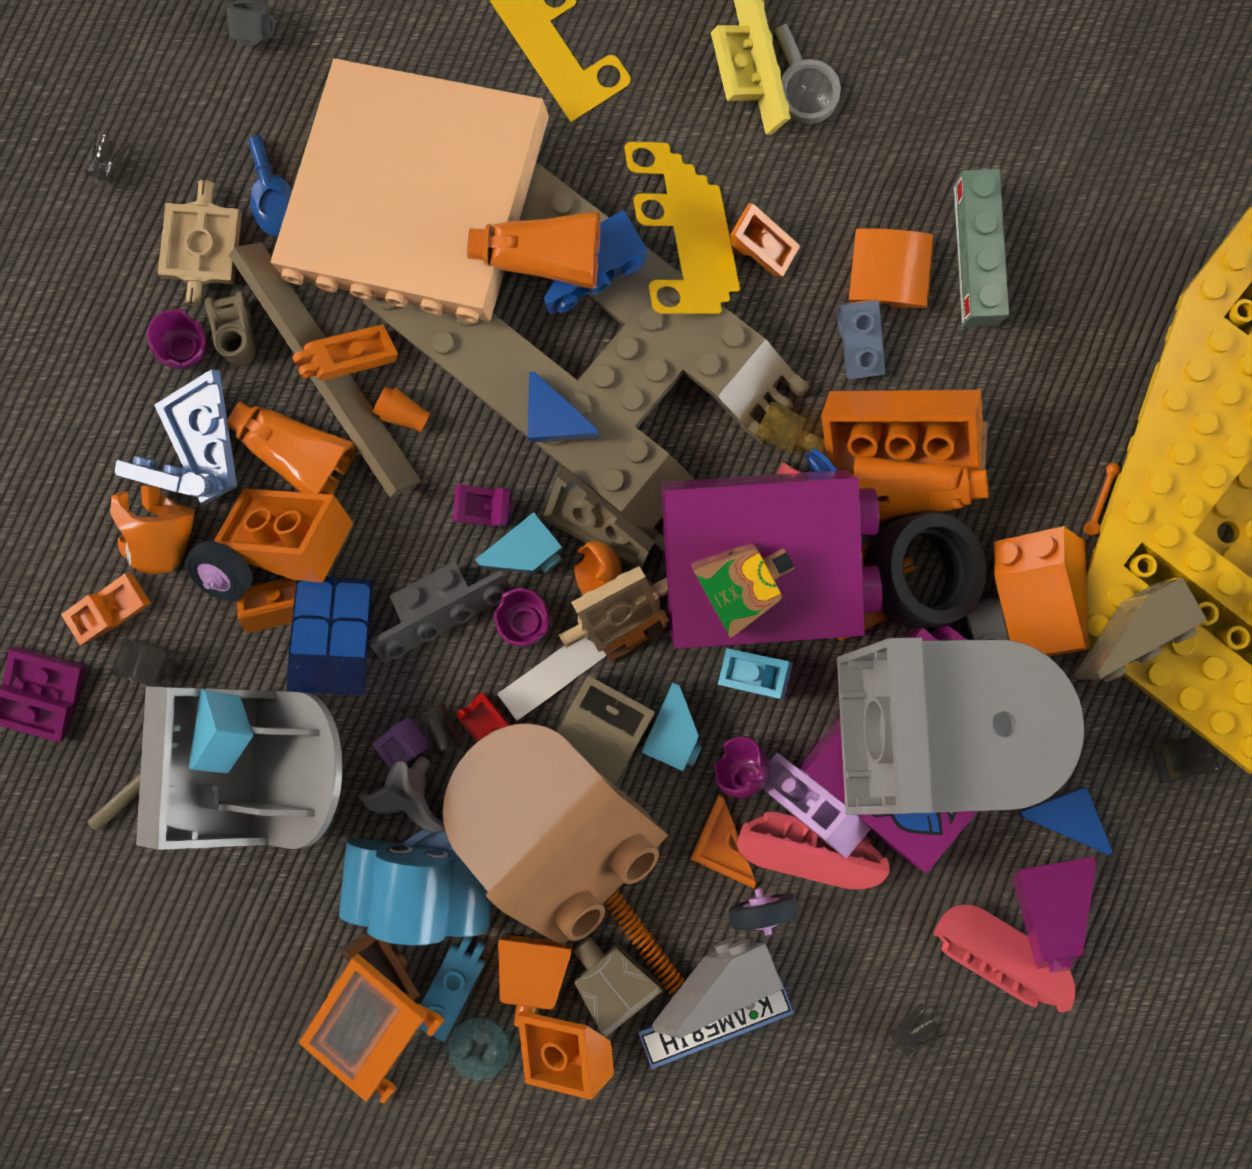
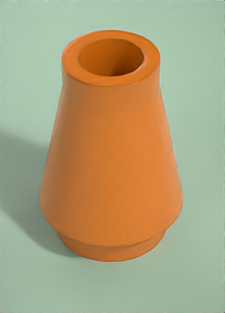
M387 386L384 387L373 409V413L380 416L379 420L415 429L419 432L423 431L431 414L395 387L392 390Z

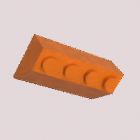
M981 390L829 391L821 418L826 457L837 470H846L853 474L856 456L910 463L961 466L962 471L964 466H969L970 471L981 469L983 428Z

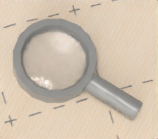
M783 24L777 27L774 32L790 65L781 78L785 97L789 104L790 118L804 124L822 122L831 116L838 104L841 91L839 77L832 67L822 61L813 59L803 60L788 25Z

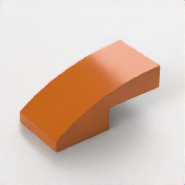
M125 573L97 594L87 595L61 615L79 645L82 646L124 623L151 605V602L133 573Z

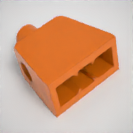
M510 934L501 935L498 944L500 1002L516 1005L515 1026L519 1027L518 1014L521 1011L538 1015L539 1008L554 1010L571 956L573 943L566 942L562 946L553 940Z

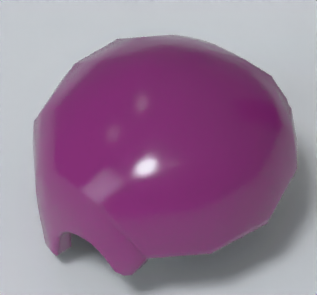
M180 309L162 311L151 319L146 331L148 345L152 354L160 363L175 370H185L195 366L203 359L208 347L206 334L201 323Z
M517 588L502 595L501 602L494 612V620L498 634L508 644L525 648L540 642L544 638L551 624V615L548 603L537 592Z
M739 736L726 741L723 744V757L719 761L714 762L717 785L727 796L742 799L749 798L766 785L770 776V760L752 738Z

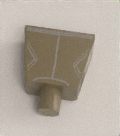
M589 937L573 950V953L585 967L576 975L575 985L605 1038L662 992L660 981L618 943L603 953L593 939Z

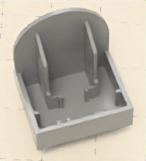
M146 687L136 845L157 850L256 845L303 849L313 845L323 836L333 819L338 805L342 783V751L334 719L329 709L318 697L306 692ZM201 690L240 695L253 737L228 774L188 769Z

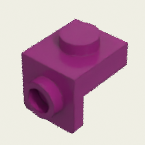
M465 484L455 485L452 522L492 528L506 526L507 520L510 519L513 511V501L510 498L509 488L491 489Z

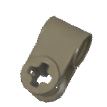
M237 291L235 296L214 300L212 297L206 298L205 308L216 350L232 365L245 366L249 364L256 355V346L251 325V310L244 291ZM242 339V344L238 350L228 352L229 345L234 340Z

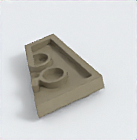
M562 468L556 478L542 520L584 543L601 540L615 550L622 563L633 569L638 566L642 568L655 541L567 468Z

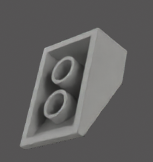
M729 938L717 943L714 946L716 951L704 956L653 1022L654 1031L681 1039L783 989L766 944L750 942V939L736 941V938Z

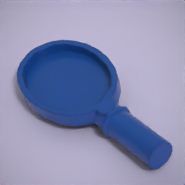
M256 135L248 139L256 166L255 171L259 177L251 190L250 206L259 227L267 235L278 238L292 194V188L283 178L273 175L263 138L260 135Z

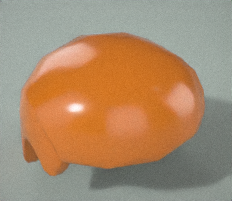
M601 540L590 541L584 547L578 549V553L585 554L583 560L574 566L577 585L582 596L622 574L621 561L615 550Z

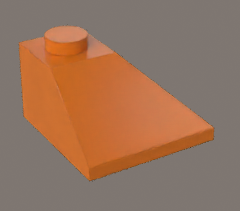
M523 1011L518 1014L525 1084L592 1100L614 1076L611 1041L589 1026Z

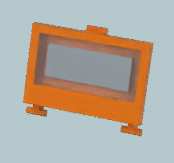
M357 953L334 984L327 999L302 1036L299 1044L365 1102L376 1091L381 1095L380 1102L384 1104L397 1089L393 1082L384 1078L422 1023L428 1027L426 1033L429 1036H433L445 1020L440 1014L420 1004H416Z

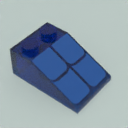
M326 577L323 583L296 580L286 692L345 695L365 694L373 579Z

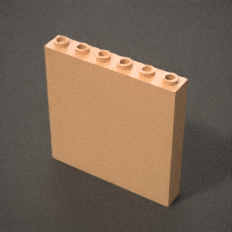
M333 58L270 263L281 274L283 280L292 284L302 285L303 281L315 283L318 288L328 292H337L338 289L350 291L355 297L365 300H371L372 296L384 298L387 303L397 307L405 308L407 304L420 306L421 310L433 315H442V312L456 314L457 318L469 323H477L478 319L490 322L505 271L492 266H486L483 260L467 258L468 233L470 228L485 229L486 224H492L493 226V224L520 220L549 118L543 99Z

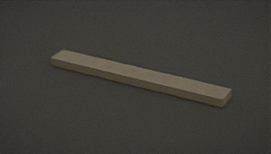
M262 242L233 248L229 257L294 354L303 351V347L307 343L325 338L289 282L283 280L281 274L270 263L272 257ZM347 374L324 381H319L317 376L310 377L389 497L415 488L421 482L420 478L382 421L379 420L378 415L373 413L372 406L351 375Z

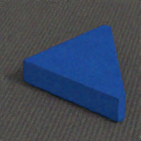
M529 372L528 439L531 442L599 438V431L536 372Z
M1087 787L1076 788L1019 810L1021 817L1107 855L1113 853Z

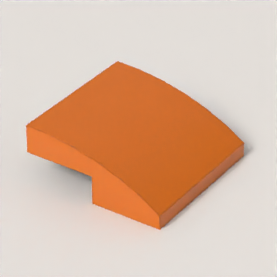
M856 229L849 301L858 302L877 299L879 304H889L891 308H928L934 235L894 229Z

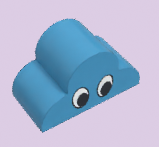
M347 838L339 917L342 920L351 924L368 927L367 932L373 938L402 945H428L438 943L444 940L446 936L470 937L488 932L492 902L486 896L488 891L454 850L370 839Z

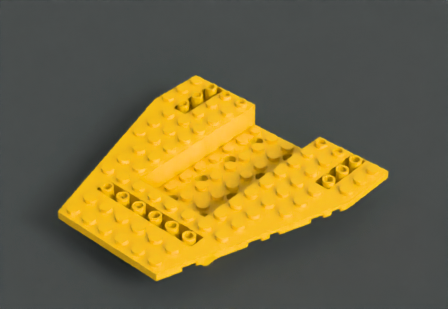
M1250 207L1179 297L1173 323L1169 326L1164 340L1166 343L1160 361L1155 366L1137 419L1139 421L1127 448L1126 460L1121 473L1118 474L1099 529L1100 535L1096 547L1092 549L1088 561L1090 564L1087 570L1089 649H1091L1122 601L1155 583L1183 577L1207 621L1195 627L1198 633L1191 638L1177 644L1172 641L1161 645L1162 653L1143 663L1137 660L1125 665L1127 672L1123 676L1247 773L1252 774V207ZM1222 523L1228 524L1233 529L1234 537L1230 543H1225L1218 537V527Z

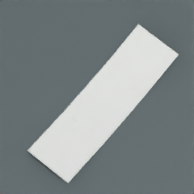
M584 638L567 649L565 646L561 647L497 695L516 721H518L607 655L603 650L598 652L594 643Z

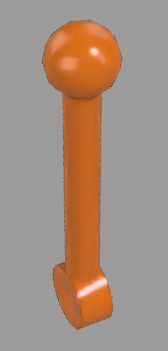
M1110 463L1106 467L1108 475L1091 521L1087 522L1083 528L1088 536H1094L1099 533L1100 525L1098 521L1114 478L1121 473V467L1117 463Z

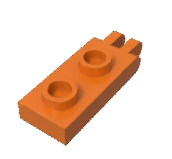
M381 324L309 342L303 347V351L295 353L292 358L296 366H301L298 371L302 378L317 376L319 381H324L396 362L398 353L384 325Z

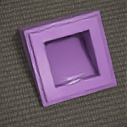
M406 718L394 725L372 743L390 769L399 761H404L406 764L410 763L430 747L429 742L411 718Z

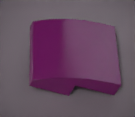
M18 646L10 648L7 655L3 684L0 685V726L59 743L64 741L79 698L86 665Z

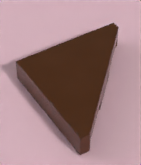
M664 610L657 612L607 646L604 651L609 661L612 662L669 632L670 622Z

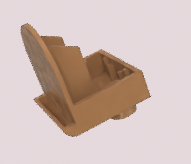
M535 724L507 726L490 733L478 741L456 766L449 780L443 803V822L447 838L456 854L488 891L486 894L487 898L508 916L562 946L568 940L577 941L585 938L598 927L605 915V908L602 904L623 883H636L654 868L659 858L657 847L668 837V834L641 806L599 773L562 735L552 729Z

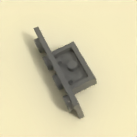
M453 561L390 595L401 623L368 640V642L383 663L386 664L393 659L402 657L406 652L434 640L440 634L458 624L469 621L473 616L486 609L499 605L502 595L513 590L502 570L468 586L456 561Z

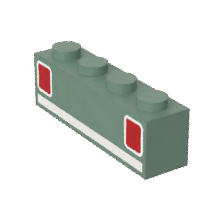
M1000 169L963 170L953 185L962 328L999 326L1009 316Z

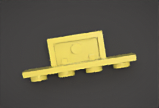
M734 0L739 25H717L711 32L727 101H758L766 135H772L791 118L789 104L786 100L781 81L780 67L777 64L772 44V34L765 15L764 0Z

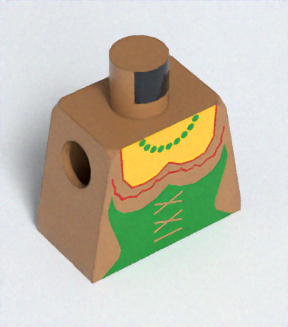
M753 543L701 559L691 564L694 573L730 638L738 634L783 598L774 580L795 569L784 548L762 559Z

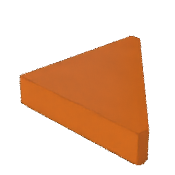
M718 795L690 860L755 888L756 881L748 860L738 849L739 836L725 799Z

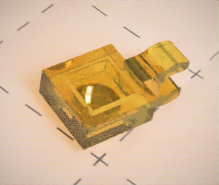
M771 402L755 436L788 453L792 452L795 445L809 453L811 448H815L822 453L825 447L823 439L803 430L807 419L775 402Z

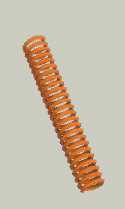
M617 889L603 903V906L614 901L607 907V911H610L619 905L611 912L610 916L621 911L614 917V920L617 921L626 915L618 922L620 926L629 920L621 927V930L624 931L634 924L625 932V935H629L637 929V931L629 936L628 940H632L641 934L632 942V945H636L639 941L646 938L636 946L635 950H639L648 944L639 952V955H643L646 951L653 948L643 956V960L656 953L647 961L646 965H650L661 957L650 966V970L663 963L654 971V975H657L664 968L668 967L658 975L657 979L660 980L666 974L672 972L661 981V984L664 985L671 978L675 977L664 988L669 989L679 981L676 986L668 991V994L674 993L683 985L684 977H680L681 973L677 972V968L673 967L672 962H669L670 958L666 957V953L662 952V948H659V943H655V938H651L652 933H647L648 928H644V923H640L641 919L637 918V914L633 913L634 909L630 908V904H626V899H622L623 894H619V889Z

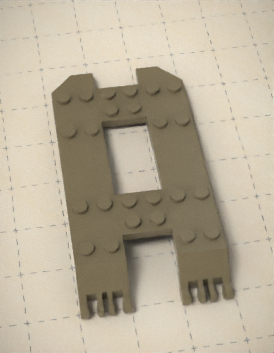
M536 162L519 221L549 219L597 211L600 213V223L609 217ZM647 247V260L643 262L644 265L640 270L629 276L619 275L611 280V285L598 294L592 295L589 292L585 295L622 324L623 327L578 380L494 313L490 322L478 319L477 323H469L457 318L456 314L442 312V315H433L421 310L420 306L407 304V307L402 308L387 303L384 298L372 296L371 300L363 299V303L369 310L527 438L529 372H536L597 428L599 438L533 443L560 465L567 468L655 541L653 545L664 554L665 539L656 530L663 522L661 482L695 479L668 452L641 432L638 427L683 373L711 394L745 432L762 444L770 436V431L751 417L754 411L758 408L774 424H780L784 419L783 415L772 407L765 398L768 397L770 401L787 413L793 408V403L775 389L780 380L797 396H803L810 388L806 381L793 372L764 337L722 305V312L720 314L657 313L652 308L649 292L650 282L653 280H683V276ZM665 286L657 291V299L662 305L674 307L679 304L680 295L674 288Z

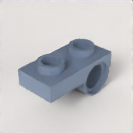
M872 299L839 304L837 307V322L840 336L843 339L846 378L856 379L884 375L885 364L879 300Z

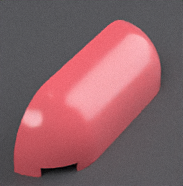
M766 812L763 817L756 818L748 823L746 822L738 838L737 845L740 853L748 861L759 867L841 888H871L881 884L890 872L888 859L886 857L883 858L876 848L870 844L871 839L865 836L846 859L795 816L783 813Z
M973 905L955 906L940 918L935 928L934 936H938L943 942L941 950L950 958L1032 1007L1037 1008L1038 1002L1056 1005L1058 1012H1066L1072 1009L1075 1000V984L1070 970L1050 973L1049 967L1037 969L1028 936L982 908Z

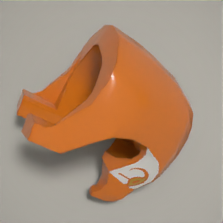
M153 485L141 486L142 505L149 512L160 517H140L130 512L128 491H121L111 495L110 514L124 536L118 538V547L121 555L127 559L129 566L147 574H167L177 569L181 564L192 532L195 510L164 496L160 491V487Z

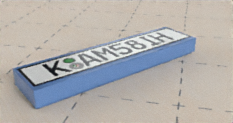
M783 984V989L681 1039L655 1032L652 1025L639 1029L638 1033L651 1068L659 1067L794 1014Z

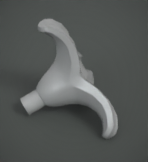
M417 757L412 768L409 769L404 761L397 762L390 769L383 787L370 794L363 791L358 795L359 800L372 812L389 814L404 811L416 825L424 830L438 833L445 831L444 822L433 815L425 799V774L431 764L425 757Z

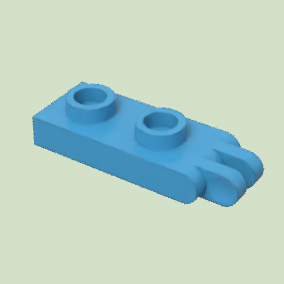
M471 936L464 937L459 947L452 944L421 1003L422 1006L440 1014L445 1020L433 1035L445 1042L486 962L480 959L486 946L481 941H479L473 954L466 951L473 938ZM422 1023L419 1029L426 1032L428 1027Z

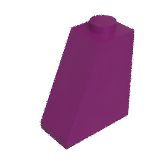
M1094 857L1020 869L1012 880L1037 969L1049 967L1050 973L1072 969V963L1076 962L1083 955L1096 870Z

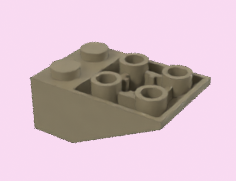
M1183 577L1155 583L1122 601L1075 672V678L1077 680L1091 679L1093 683L1102 679L1105 682H1109L1127 672L1125 665L1137 660L1143 663L1161 654V645L1172 641L1177 644L1196 635L1198 632L1195 627L1207 621Z
M588 675L557 733L570 742L599 773L615 785L655 712Z

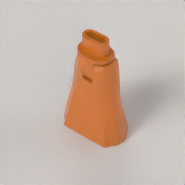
M597 211L549 219L509 221L493 224V226L492 224H486L485 229L470 228L467 258L483 260L486 266H492L504 271L535 275L594 289L598 270L596 254L599 253L600 213Z
M239 402L227 419L228 428L237 433L236 437L254 455L274 469L300 493L333 495L340 481L331 475L332 472L336 471L343 476L356 456L357 447L353 441L311 427L288 416L259 406L250 407L243 402Z
M856 456L854 460L853 475L859 477V488H875L879 505V523L919 513L950 511L970 505L972 499L989 498L987 470L970 471L969 466H964L962 471L961 466L910 463Z

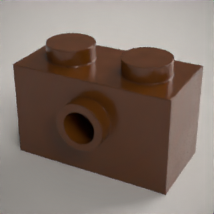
M365 932L340 949L348 964L358 953L410 999L414 1000L420 996L404 970L408 967V964L397 947L392 949L388 942L373 938L368 932ZM362 981L361 985L377 1012L385 1017L391 1005Z

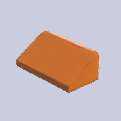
M283 578L250 586L244 596L237 600V616L245 632L252 633L294 623L297 619L301 618L311 619L317 617L312 615L294 617L297 586L301 580Z

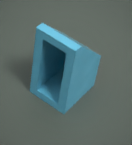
M533 512L475 560L483 569L536 574L542 570L544 573H547L562 560L559 554L564 550Z
M672 683L641 752L684 771L686 764L693 767L702 746L696 744L699 735L679 685Z

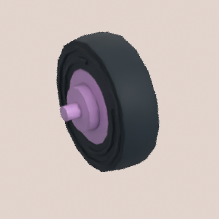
M203 541L197 544L189 552L185 561L186 571L192 581L201 590L222 601L233 602L240 599L247 592L253 581L252 571L247 562L237 552L216 541Z
M762 888L755 889L756 896L738 903L729 909V917L733 929L764 930L765 936L772 934V927L798 916V906L793 894H763Z

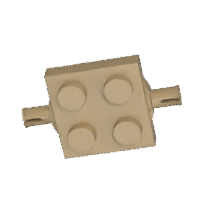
M203 180L198 181L196 202L165 204L158 275L162 279L186 282L185 304L194 306V304L201 306L203 285L210 283L235 284L236 266L229 257V254L234 247L239 246L242 213L239 209L222 208L212 204L214 183L207 180L205 182Z
M638 566L629 572L620 574L616 579L603 586L588 591L582 597L571 602L578 614L579 624L559 634L566 649L578 641L587 638V640L594 643L596 649L600 652L661 611L659 608L660 597L668 594L667 577L652 585Z

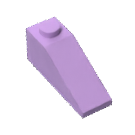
M776 753L770 760V776L762 789L847 859L871 828L857 815H846L845 805L841 801L837 800L779 753Z

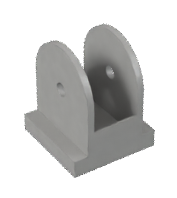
M888 638L837 657L846 815L1022 809L1038 804L1052 796L1066 783L1077 765L1084 738V720L1079 698L1064 671L1047 655L1029 645L1009 640L922 641V638Z

